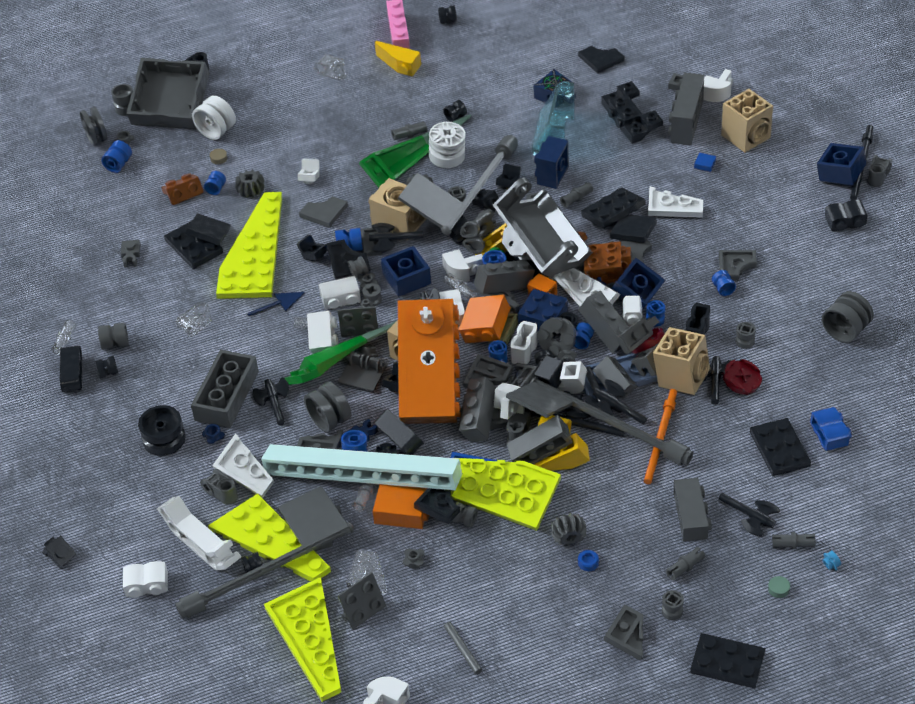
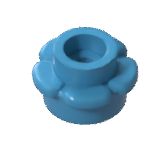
M832 550L824 553V559H822L824 565L829 570L833 568L837 571V567L842 565L839 557Z

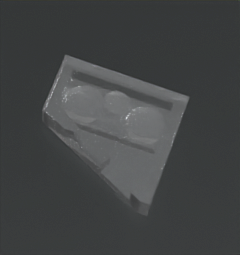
M357 549L346 581L347 588L372 572L380 592L386 594V584L377 552Z

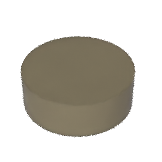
M220 148L212 150L210 152L211 162L213 164H223L227 161V152Z

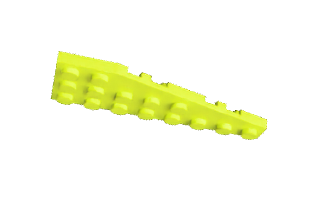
M264 192L219 268L216 291L217 299L272 297L282 192Z
M456 458L460 459L462 477L451 496L452 500L530 529L538 530L561 480V474L525 461L505 462V460L484 461V459Z

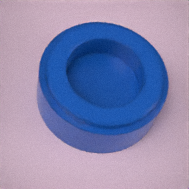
M591 550L581 552L578 556V566L580 569L588 572L595 570L599 566L598 554Z

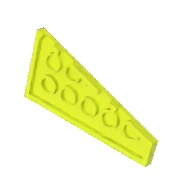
M259 494L251 497L208 525V528L214 534L217 532L223 535L224 539L233 540L239 543L242 548L252 553L258 552L259 556L265 559L274 560L301 546L289 525ZM314 550L280 566L293 570V573L309 581L319 577L323 578L331 572L330 566Z
M321 577L265 603L264 607L321 702L341 693L323 586Z

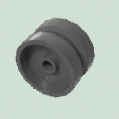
M326 382L318 388V391L313 390L304 396V404L309 416L323 432L331 431L336 428L337 423H344L352 416L346 397L332 382Z

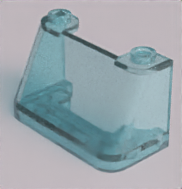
M563 81L557 84L542 107L532 142V154L534 156L540 152L541 145L548 136L565 139V120L567 118L574 120L575 116L574 82Z

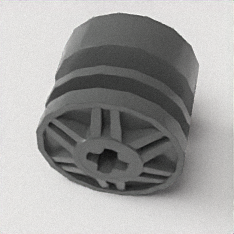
M847 291L843 292L822 314L821 321L824 329L831 337L840 342L848 343L852 342L873 320L874 312L870 303L862 295Z

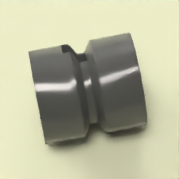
M119 84L111 90L115 111L121 116H127L126 113L133 92L132 87L128 84Z
M125 322L116 323L113 327L110 325L98 326L99 342L102 350L112 349L114 345L117 347L129 346Z

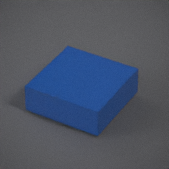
M699 152L694 168L711 172L716 162V156Z

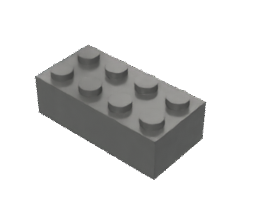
M684 72L683 78L679 79V90H676L675 94L676 101H673L672 104L673 112L669 114L671 125L669 126L668 135L671 136V143L692 145L703 105L705 75Z
M220 349L191 404L194 421L231 428L259 373L256 356Z

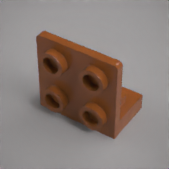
M621 242L588 245L593 253L584 261L585 274L595 280L601 277V281L605 282L606 285L612 282L616 283L623 274Z

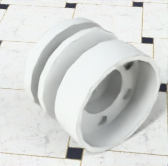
M441 122L430 129L429 158L434 165L441 168H453L463 162L465 159L466 133L463 127L453 122Z

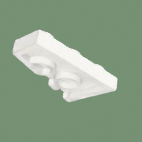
M650 186L648 216L703 218V200L686 195H671L670 191L660 192Z
M236 433L212 465L214 469H219L223 474L253 493L259 494L262 498L274 483L272 477L256 460Z

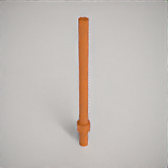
M670 389L668 398L663 405L664 412L656 438L663 441L671 413L675 410L676 389ZM654 446L643 481L648 485L652 483L661 451Z

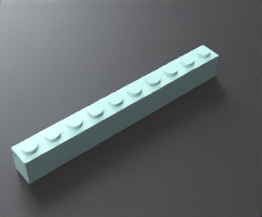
M270 444L261 459L263 468L269 475L444 490H456L462 477L460 459Z

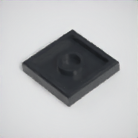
M197 213L187 227L186 234L220 245L229 232L231 224Z
M627 215L616 223L610 232V238L645 242L657 224V218Z

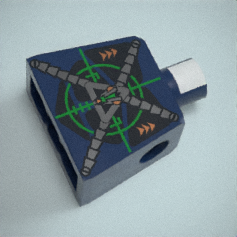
M555 69L533 85L534 99L554 106H559L565 100L572 103L576 98V94L572 92L571 80Z

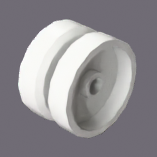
M212 95L193 111L192 120L205 137L217 140L234 126L236 116L231 106L224 99Z

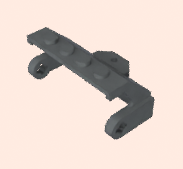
M520 178L493 204V207L507 225L503 231L502 244L511 256L518 257L520 260L533 261L540 272L550 278L580 266L593 253L546 190L542 189L533 199L521 200L531 190L532 184L527 178Z

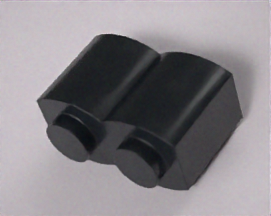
M861 200L833 203L825 207V218L831 231L860 228L867 224L868 215Z
M701 303L693 305L691 316L686 321L685 331L705 335L710 327V305Z

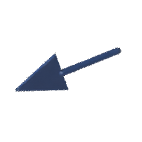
M305 292L274 293L278 301L248 312L247 315L251 316L278 304H281L286 312Z

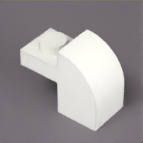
M725 69L719 79L705 76L703 100L721 102L731 96V86L733 83L731 70Z
M459 249L442 254L443 268L450 279L456 282H470V276L476 274L478 265H483V256L479 254L464 259Z
M581 361L563 362L560 376L562 382L558 387L559 390L569 391L571 394H578L583 391L587 369Z
M501 383L495 389L494 408L501 409L500 418L509 419L514 413H524V406L506 398L507 393L521 387Z
M394 677L377 678L368 684V697L364 700L363 704H405L410 697L409 684Z

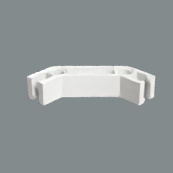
M180 496L172 497L157 508L171 531L213 569H227L241 558L239 552H231L230 547L233 545L231 540L222 541L191 514Z

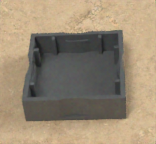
M141 58L136 75V85L131 94L126 113L131 125L196 129L197 127L192 120V113L203 103L209 78L206 63Z

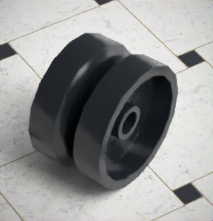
M158 405L143 412L139 418L138 427L144 448L150 454L166 456L175 453L185 443L186 435L179 411L174 407Z

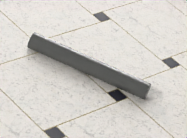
M445 623V630L475 675L480 674L482 668L452 623Z

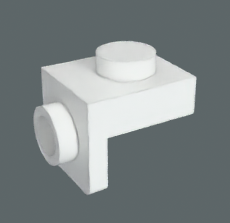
M302 159V170L298 173V181H303L305 184L314 183L319 177V160Z

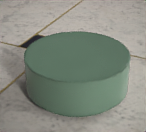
M775 576L769 581L768 591L773 597H786L790 591V582L785 577Z

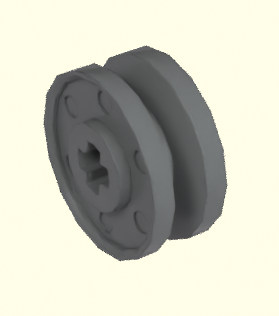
M95 106L90 108L91 116L85 110L80 111L83 128L92 145L97 144L96 135L102 141L107 140L103 120Z

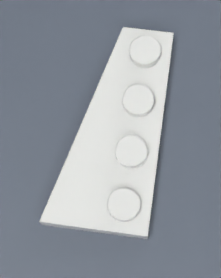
M575 268L556 274L553 277L579 306L583 304L587 297L599 291L604 294L612 305L621 295Z

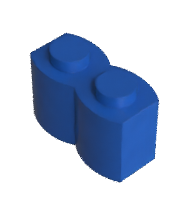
M835 407L811 413V426L825 451L849 445L852 434L850 428L846 427L843 423L841 412H838Z

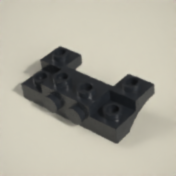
M630 81L618 85L616 92L601 96V104L608 112L609 117L615 121L616 126L634 144L642 141L654 129L663 126V120L656 111L646 114L641 113L631 100L640 96V90Z

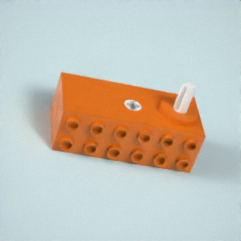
M453 299L398 300L399 419L404 424L457 423V417H461V408L459 402H457V398H460L459 382H456V378H460L459 363H456V359H460V350L458 343H456V340H459L458 324H455V321H459L458 305H454Z

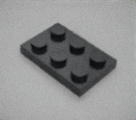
M621 187L581 210V215L583 218L605 229L643 207L646 203L644 198Z
M190 221L164 235V239L192 269H195L223 254V248L220 245L187 235V227L192 222Z
M788 418L750 427V434L772 477L811 466V460Z
M701 633L690 673L756 689L766 648Z

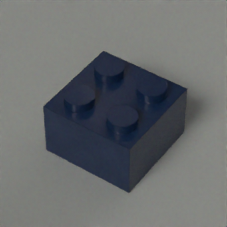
M548 136L546 141L542 143L540 152L536 153L534 158L537 185L557 189L569 167L568 140Z
M830 143L817 162L819 181L853 185L866 166L864 147Z
M414 246L381 258L382 274L398 297L432 284L430 267Z
M635 258L611 289L621 294L618 299L622 303L625 296H640L643 310L666 280Z
M533 289L518 313V326L523 321L536 323L538 332L540 326L546 320L552 317L559 318L562 313L568 312V299Z

